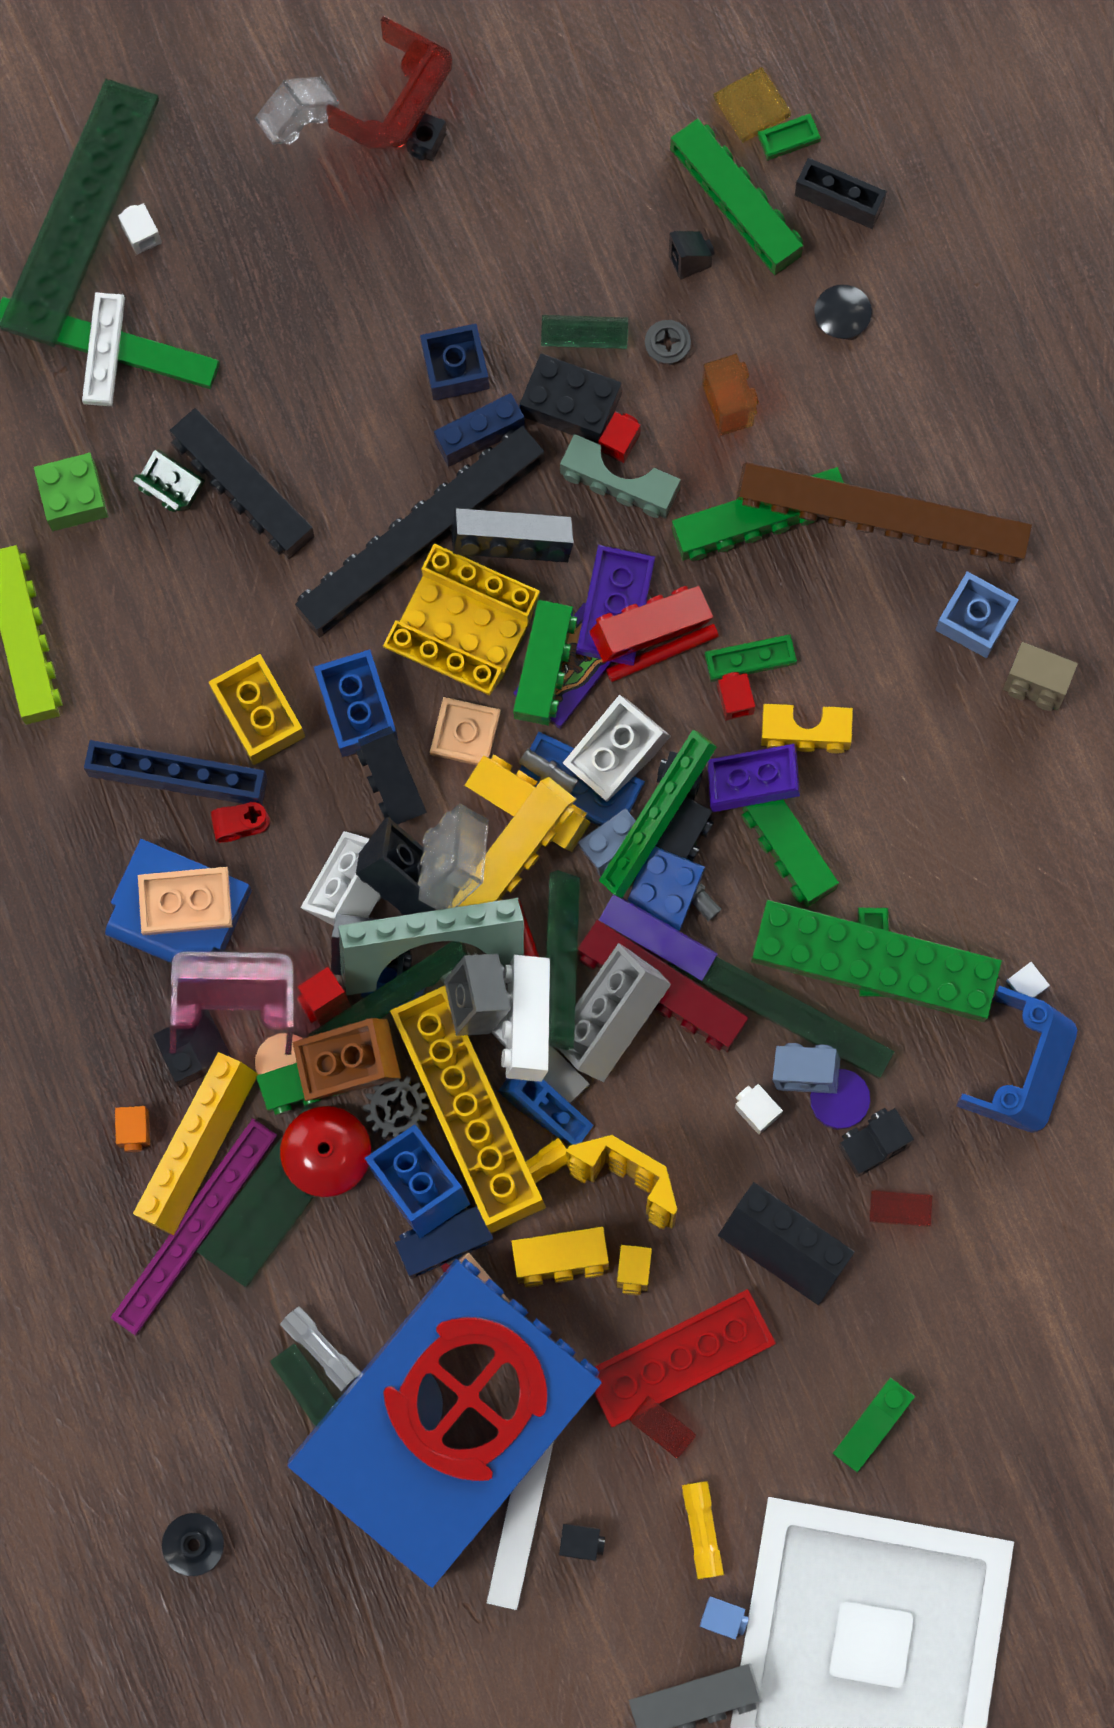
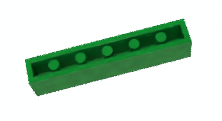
M697 118L671 137L670 150L774 276L802 256L803 240L797 231H791L788 228L783 214L778 209H773L769 205L764 191L759 187L757 189L750 182L751 178L748 172L742 166L738 167L735 164L730 150L725 145L721 146L716 141L715 133L709 125H703Z
M838 467L811 475L817 478L844 483ZM737 499L672 520V532L682 560L698 561L706 557L709 552L716 550L718 552H725L734 548V544L743 541L753 543L760 540L762 535L771 532L775 535L781 534L789 530L790 526L799 523L804 526L815 521L799 518L800 513L788 511V515L771 512V506L760 504L759 509L742 505L743 500Z

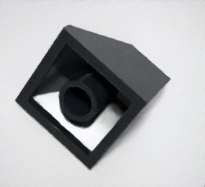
M208 1008L153 1034L163 1059L179 1088L205 1076L218 1052L231 1057Z

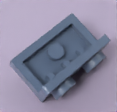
M626 808L578 842L580 849L595 866L600 877L636 821Z

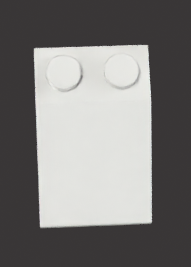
M619 695L565 759L563 764L603 799L608 801L656 755L671 736L627 698Z

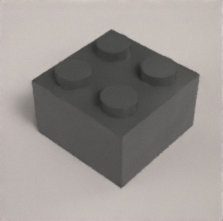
M498 954L464 955L444 980L456 1036L490 1034L511 1010V996L506 991L504 982L505 969L500 964Z

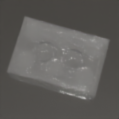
M459 803L451 812L447 811L434 828L427 830L422 841L424 851L420 860L422 870L418 880V886H420L418 900L436 910L455 908L483 883L489 819Z

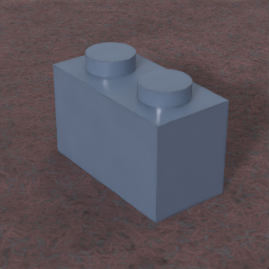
M797 1043L776 1046L773 1082L776 1089L781 1091L837 1094L840 1057L837 1049H833L828 1045H816L815 1048H809Z

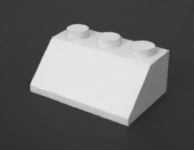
M345 831L342 833L300 908L333 926L336 914L369 917L381 896L367 883L362 882L356 875L359 853L369 838Z

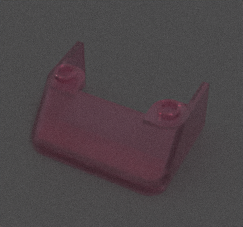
M181 952L175 955L171 963L170 1053H176V1029H188L196 1026L200 1021L201 1009L261 1010V1021L265 1027L271 1030H285V1055H291L293 1038V964L291 959L281 953Z

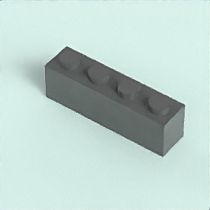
M746 1664L629 1700L636 1728H697L696 1721L707 1718L709 1724L727 1719L726 1712L738 1709L739 1715L757 1710L755 1703L762 1702L752 1664Z

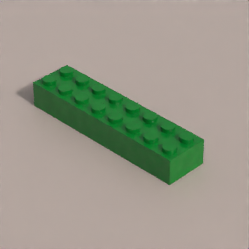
M767 900L751 962L984 1022L988 1019L1002 960Z

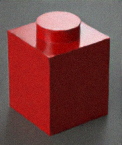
M615 412L598 441L599 445H601V452L624 463L641 433V425L638 424V420L629 414L624 413L621 415Z
M732 672L722 676V679L718 680L717 689L725 720L754 715L755 703L747 673L740 675L739 672Z

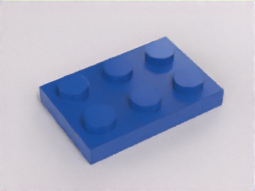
M655 846L638 872L627 901L681 931L705 867Z

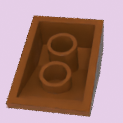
M370 1018L292 1042L305 1101L369 1088L401 1079L390 1027L386 1019Z

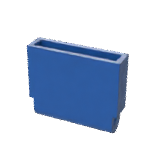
M140 839L111 901L114 910L108 921L105 935L204 977L208 973L216 954L223 955L252 889L249 884L229 876L233 927L142 935L138 875L207 869L209 867Z

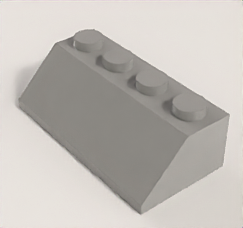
M618 943L551 1041L578 1071L604 1082L640 1028L648 1020L656 1005L663 998L671 983L657 969Z

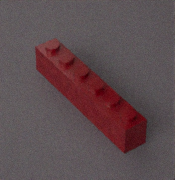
M597 919L577 949L578 955L581 956L580 962L592 970L596 967L601 969L618 943L625 946L657 969L671 983L663 998L654 1008L655 1011L667 1019L671 1016L681 1022L679 1026L691 1035H695L696 1032L706 1038L705 1043L718 1052L723 1049L728 1052L746 1026L748 1017Z

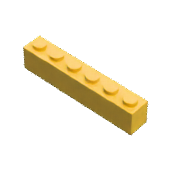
M550 777L540 781L445 909L500 901L507 891L512 893L522 881L519 875L523 869L529 870L538 860L539 855L536 854L538 849L542 845L548 846L557 833L554 831V828L559 822L564 824L572 815L574 809L571 806L576 798Z
M218 1052L133 1212L135 1216L174 1236L251 1090L258 1073L242 1062Z

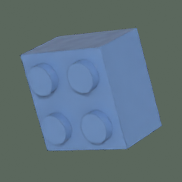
M967 571L938 620L935 631L987 658L1012 616L1019 599Z

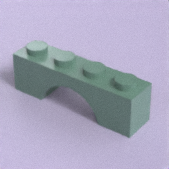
M574 434L560 463V474L567 481L574 484H579V482L590 486L593 492L599 495L607 493L614 496L619 503L631 507L635 505L640 507L645 514L654 518L659 516L667 518L680 490L681 479L656 468H653L646 475L635 479H624L612 474L602 461L601 445Z

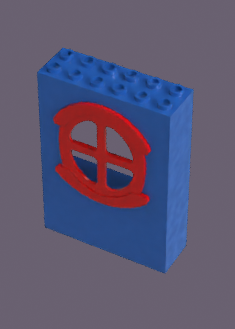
M457 1258L293 1453L287 1464L288 1468L431 1588L434 1587L602 1383L597 1377L600 1372L585 1358L581 1362L573 1356L576 1352L561 1338L555 1342L549 1337L552 1331L537 1318L534 1322L530 1321L526 1317L528 1311L513 1298L510 1302L502 1297L503 1289L490 1278L486 1283L478 1277L479 1269L466 1258L462 1263ZM467 1344L487 1345L495 1351V1356L469 1386L463 1385L439 1364L441 1355L453 1348ZM504 1363H510L516 1369L520 1385L517 1409L514 1416L509 1420L503 1419L479 1398L480 1391ZM428 1373L435 1375L458 1395L457 1402L433 1430H427L423 1427L417 1411L419 1387L423 1377ZM468 1407L474 1408L498 1429V1435L493 1440L471 1449L449 1448L442 1442L444 1434Z

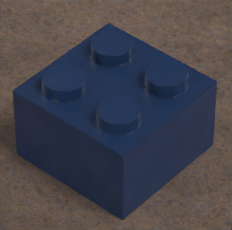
M477 323L420 335L433 401L490 389Z

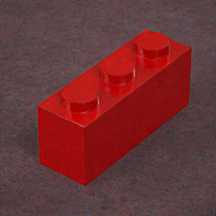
M326 967L297 986L301 994L297 999L311 1023L317 1020L319 1025L323 1027L351 1008L345 991L329 967Z

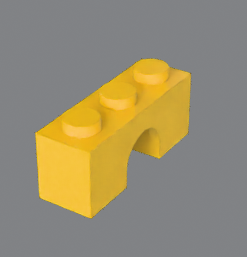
M764 704L761 746L773 748L794 744L797 750L801 752H812L815 748L827 749L826 751L829 753H843L844 750H849L851 746L853 708L823 707L819 725L811 729H805L794 721L793 705Z

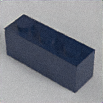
M509 393L433 431L435 444L447 466L450 467L500 442L508 431L512 429L516 431L521 426L525 428V419L513 395Z
M470 1204L458 1212L456 1216L449 1218L421 1238L417 1236L413 1229L399 1235L400 1241L395 1242V1245L410 1279H413L456 1258L458 1259L467 1252L471 1253L494 1243V1239L483 1220L478 1206L472 1207Z

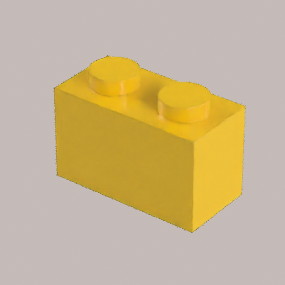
M621 1245L617 1288H623V1294L641 1295V1291H647L652 1248Z

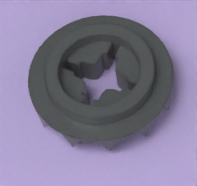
M659 321L653 324L646 333V350L649 357L655 359L658 364L668 363L672 365L674 362L682 361L686 354L689 353L691 345L690 334L677 321ZM665 333H668L670 341L676 342L672 344L670 352L667 351L665 345L659 344L664 342Z

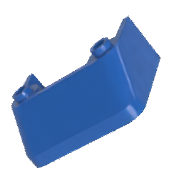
M999 986L992 1000L1022 1010L1024 1024L1029 1029L1041 1033L1023 1089L1013 1085L1000 1087L996 1091L992 1103L962 1093L956 1106L1027 1132H1038L1048 1123L1077 1037V1027L1071 1019L1046 1002Z

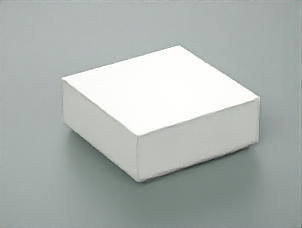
M1032 962L1007 979V983L1014 991L1033 998L1050 986Z

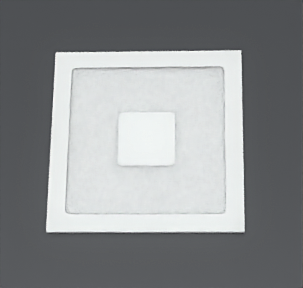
M768 1497L740 1665L752 1664L762 1702L755 1703L757 1710L739 1715L738 1709L733 1710L730 1728H986L1014 1542Z

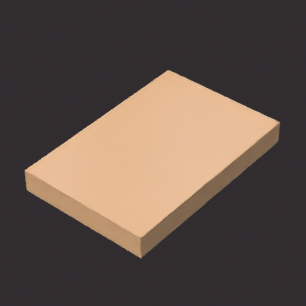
M228 867L138 875L142 935L233 927Z

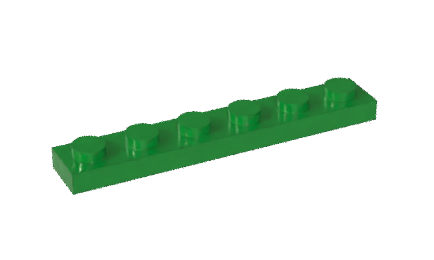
M692 730L599 879L615 896L623 898L717 748L716 745L701 733Z

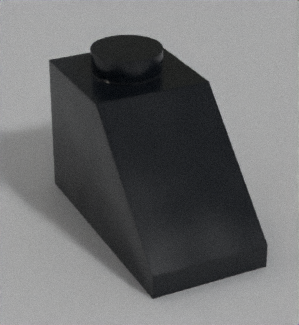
M673 231L670 233L669 257L680 280L712 267V256L715 255L710 240H704L701 231Z

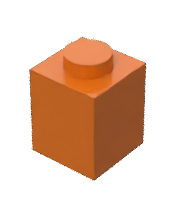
M146 1106L115 1108L116 1144L120 1148H124V1152H141L142 1147L150 1146L149 1110Z

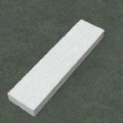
M95 293L82 397L83 404L112 406L125 304L124 295Z

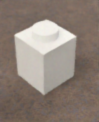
M144 203L139 206L132 205L126 208L122 214L118 215L121 226L136 255L162 243L159 232Z
M759 1084L753 1089L747 1086L736 1096L738 1102L735 1105V1109L759 1135L782 1115L783 1110Z

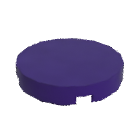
M839 1069L837 1094L811 1092L810 1104L817 1120L826 1127L840 1130L859 1124L866 1116L870 1105V1092L865 1081L855 1072Z

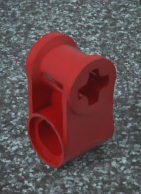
M257 802L221 807L210 812L215 840L218 843L231 842L243 837L261 834L270 825L268 813ZM258 813L257 822L252 823L253 814Z

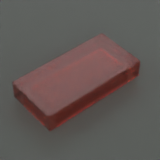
M871 1191L869 1222L931 1226L932 1195Z
M649 1395L629 1418L631 1423L676 1459L696 1437L694 1431Z

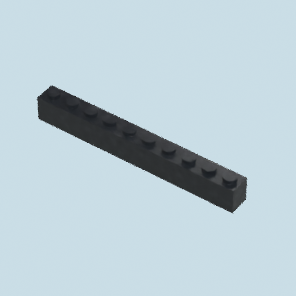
M523 426L516 431L514 429L508 431L502 437V442L496 447L485 449L480 454L477 462L471 466L468 464L462 467L457 472V477L450 483H442L435 489L434 495L427 501H419L413 506L408 516L404 519H396L391 523L388 528L389 530L381 537L379 535L373 537L366 544V549L358 555L356 553L350 555L343 562V567L336 572L331 571L320 580V585L313 590L308 589L298 597V602L295 603L297 612L319 638L430 552L434 544L438 545L452 534L451 527L456 508L483 510L545 461L544 450Z

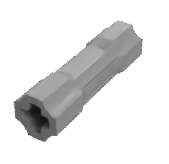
M300 1306L291 1311L280 1323L284 1330L296 1342L302 1344L322 1365L326 1375L342 1392L361 1373L346 1356L340 1354L318 1331L315 1322Z

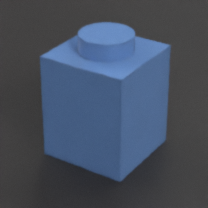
M709 1596L699 1627L736 1639L737 1634H744L749 1617L743 1616L746 1609Z

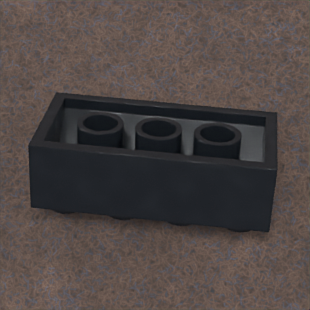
M754 1182L718 1234V1237L818 1306L855 1253Z

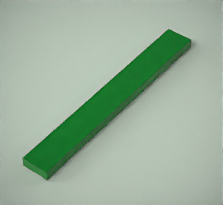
M2 297L0 302V328L88 353L91 322ZM121 331L118 354L119 363L211 389L220 365L219 360Z

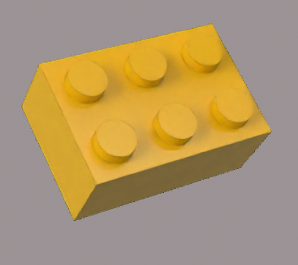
M261 654L208 682L253 765L305 738L302 726Z
M603 1227L512 1240L518 1284L524 1283L525 1287L543 1285V1280L555 1278V1283L568 1282L573 1280V1275L584 1273L585 1278L599 1277L604 1275L603 1270H609Z

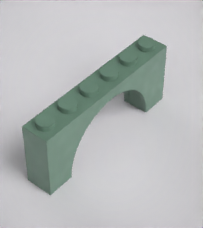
M518 898L338 926L341 975L346 996L376 991L380 974L392 960L412 948L427 943L457 941L471 944L486 954H498L500 964L504 967L510 964L514 955L524 956V919Z

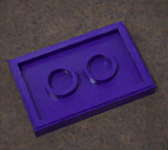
M794 744L709 759L710 807L712 812L800 796L797 752Z

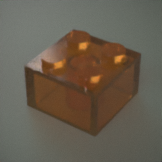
M737 353L703 364L702 386L720 436L753 426L754 416L758 414L756 405L759 404L756 391L754 387L749 389L746 380L749 378L748 369L744 361H739Z

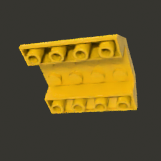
M434 544L421 569L422 578L400 622L395 621L383 644V648L490 696L503 679L529 626L540 591Z
M613 1135L568 1147L566 1150L567 1168H569L572 1177L582 1183H586L587 1180L594 1183L604 1164L608 1163V1169L622 1178L627 1174L635 1179L634 1185L650 1193L646 1205V1214L649 1215L648 1221L663 1230L666 1226L671 1229L673 1228L676 1221L677 1206L666 1166Z

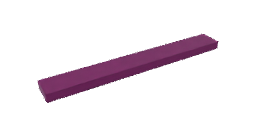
M252 1118L187 1209L174 1236L171 1234L168 1236L110 1317L112 1320L137 1336L278 1137L275 1133Z

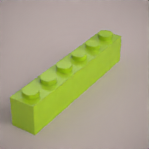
M17 545L0 549V631L20 716L27 725L59 717L58 707L63 706L59 690L53 689L51 679H55L56 674L52 661L47 662L45 652L50 650L46 635L40 634L38 626L43 624L39 607L34 608L32 598L37 597L34 583L32 580H27L25 572L30 570L29 561L26 553L21 554Z

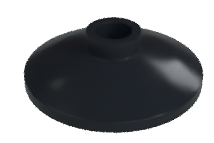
M188 1513L177 1517L166 1528L162 1538V1552L167 1564L174 1571L185 1576H199L209 1572L218 1564L224 1550V1538L220 1527L214 1520L199 1513ZM192 1539H197L200 1543V1547L196 1551H192L189 1548V1542Z

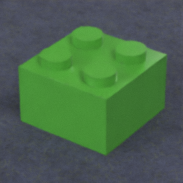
M91 453L34 467L46 519L52 532L108 517L96 465Z

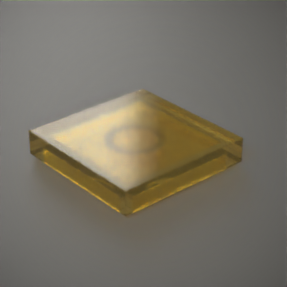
M763 67L713 94L714 100L742 143L756 136L759 131L770 128L791 116L790 109Z

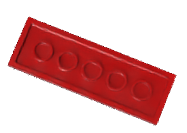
M746 1289L595 1366L600 1372L597 1377L602 1383L594 1394L611 1428L763 1352L776 1345V1342L749 1290Z

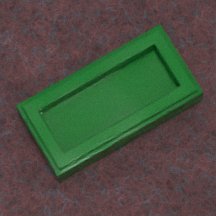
M811 113L759 131L757 134L767 161L821 141Z

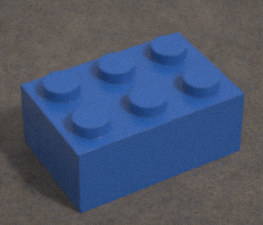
M370 649L314 667L342 757L355 754L356 750L361 748L358 739L391 726L396 740H398L395 725Z
M416 1124L365 1157L373 1175L419 1238L470 1205L462 1186Z

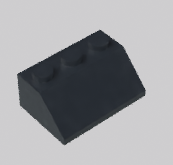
M387 817L360 851L356 875L362 882L367 883L379 893L384 900H387L398 909L403 916L444 909L449 869Z

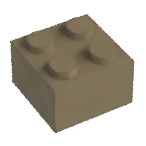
M1022 642L1003 690L1008 691V695L1015 699L1024 700L1026 698L1034 701L1036 706L1047 711L1055 709L1058 711L1078 663Z

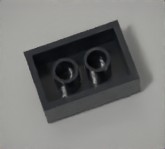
M541 353L519 404L520 410L524 418L573 436L576 434L599 444L598 441L614 415L621 398L622 382Z

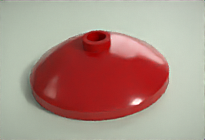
M322 1106L307 1110L290 1123L283 1135L280 1158L284 1172L298 1189L316 1197L342 1195L353 1189L363 1179L369 1168L365 1157L371 1154V1142L368 1133L354 1115L343 1109ZM328 1144L330 1146L329 1152L326 1154L319 1153L320 1145Z

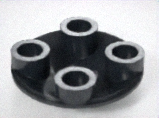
M835 285L826 289L818 297L814 309L815 322L819 329L831 337L854 340L869 325L872 307L868 297L860 289L851 285Z

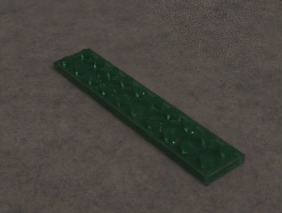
M105 78L1 319V330L52 347L55 346L159 103L158 95Z

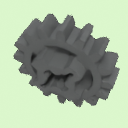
M408 1076L404 1082H400V1079H397L393 1082L384 1083L381 1087L379 1085L373 1086L374 1095L366 1094V1098L371 1101V1104L364 1105L363 1109L366 1112H371V1114L365 1119L367 1123L375 1122L372 1128L374 1133L381 1129L383 1130V1139H387L390 1134H393L395 1138L414 1124L421 1131L418 1125L419 1121L427 1122L428 1120L422 1114V1112L430 1110L429 1105L422 1104V1101L428 1098L427 1094H418L421 1085L417 1083L410 1086L411 1078ZM391 1089H397L394 1094L389 1096L383 1095ZM409 1093L415 1098L417 1109L408 1105ZM401 1099V1106L404 1110L397 1111L392 1117L393 1112L389 1106L396 1105ZM377 1107L386 1113L384 1123L378 1118ZM406 1119L410 1121L402 1127H396L401 1121Z

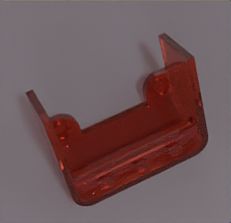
M383 16L380 20L383 41L405 52L401 60V70L409 78L383 123L377 120L363 122L331 104H328L326 107L329 128L367 148H393L406 144L452 70L453 65L451 53L446 48Z

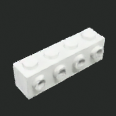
M514 955L510 964L504 967V982L508 983V993L511 996L512 1004L511 1010L507 1013V1021L503 1022L502 1038L507 1039L506 1049H503L501 1065L506 1067V1078L542 1082L548 1072L550 958Z

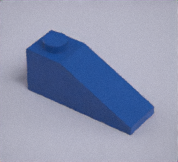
M507 1078L498 1090L520 1112L569 1146L581 1143L594 1126L544 1079L542 1082Z

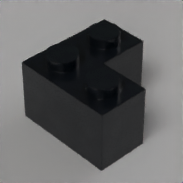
M883 1108L870 1116L871 1119L868 1120L869 1124L865 1129L859 1131L856 1127L842 1135L844 1141L840 1142L838 1147L857 1178L905 1151L914 1141L896 1108L889 1112L886 1108Z

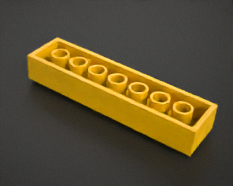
M445 985L390 1010L490 1233L545 1209V1203L469 1036H456Z

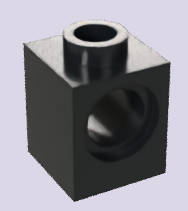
M419 111L406 137V147L410 155L419 160L427 159L433 162L447 134L446 121ZM425 135L431 137V139L426 142L419 140L420 137Z
M563 1524L559 1556L596 1561L597 1555H603L605 1537L600 1536V1529Z

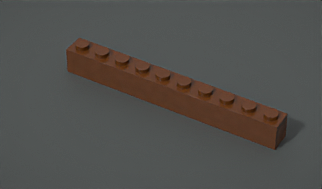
M749 462L744 463L742 466L736 499L743 500L742 505L759 509L760 504L771 506V512L788 515V511L800 513L799 518L816 521L817 517L828 519V524L833 526L845 527L846 523L857 525V531L873 533L874 529L885 531V537L902 540L903 535L914 538L913 543L930 546L932 541L941 543V549L959 552V548L969 549V555L987 558L988 554L999 556L998 561L1008 564H1015L1016 560L1025 559L1032 524Z

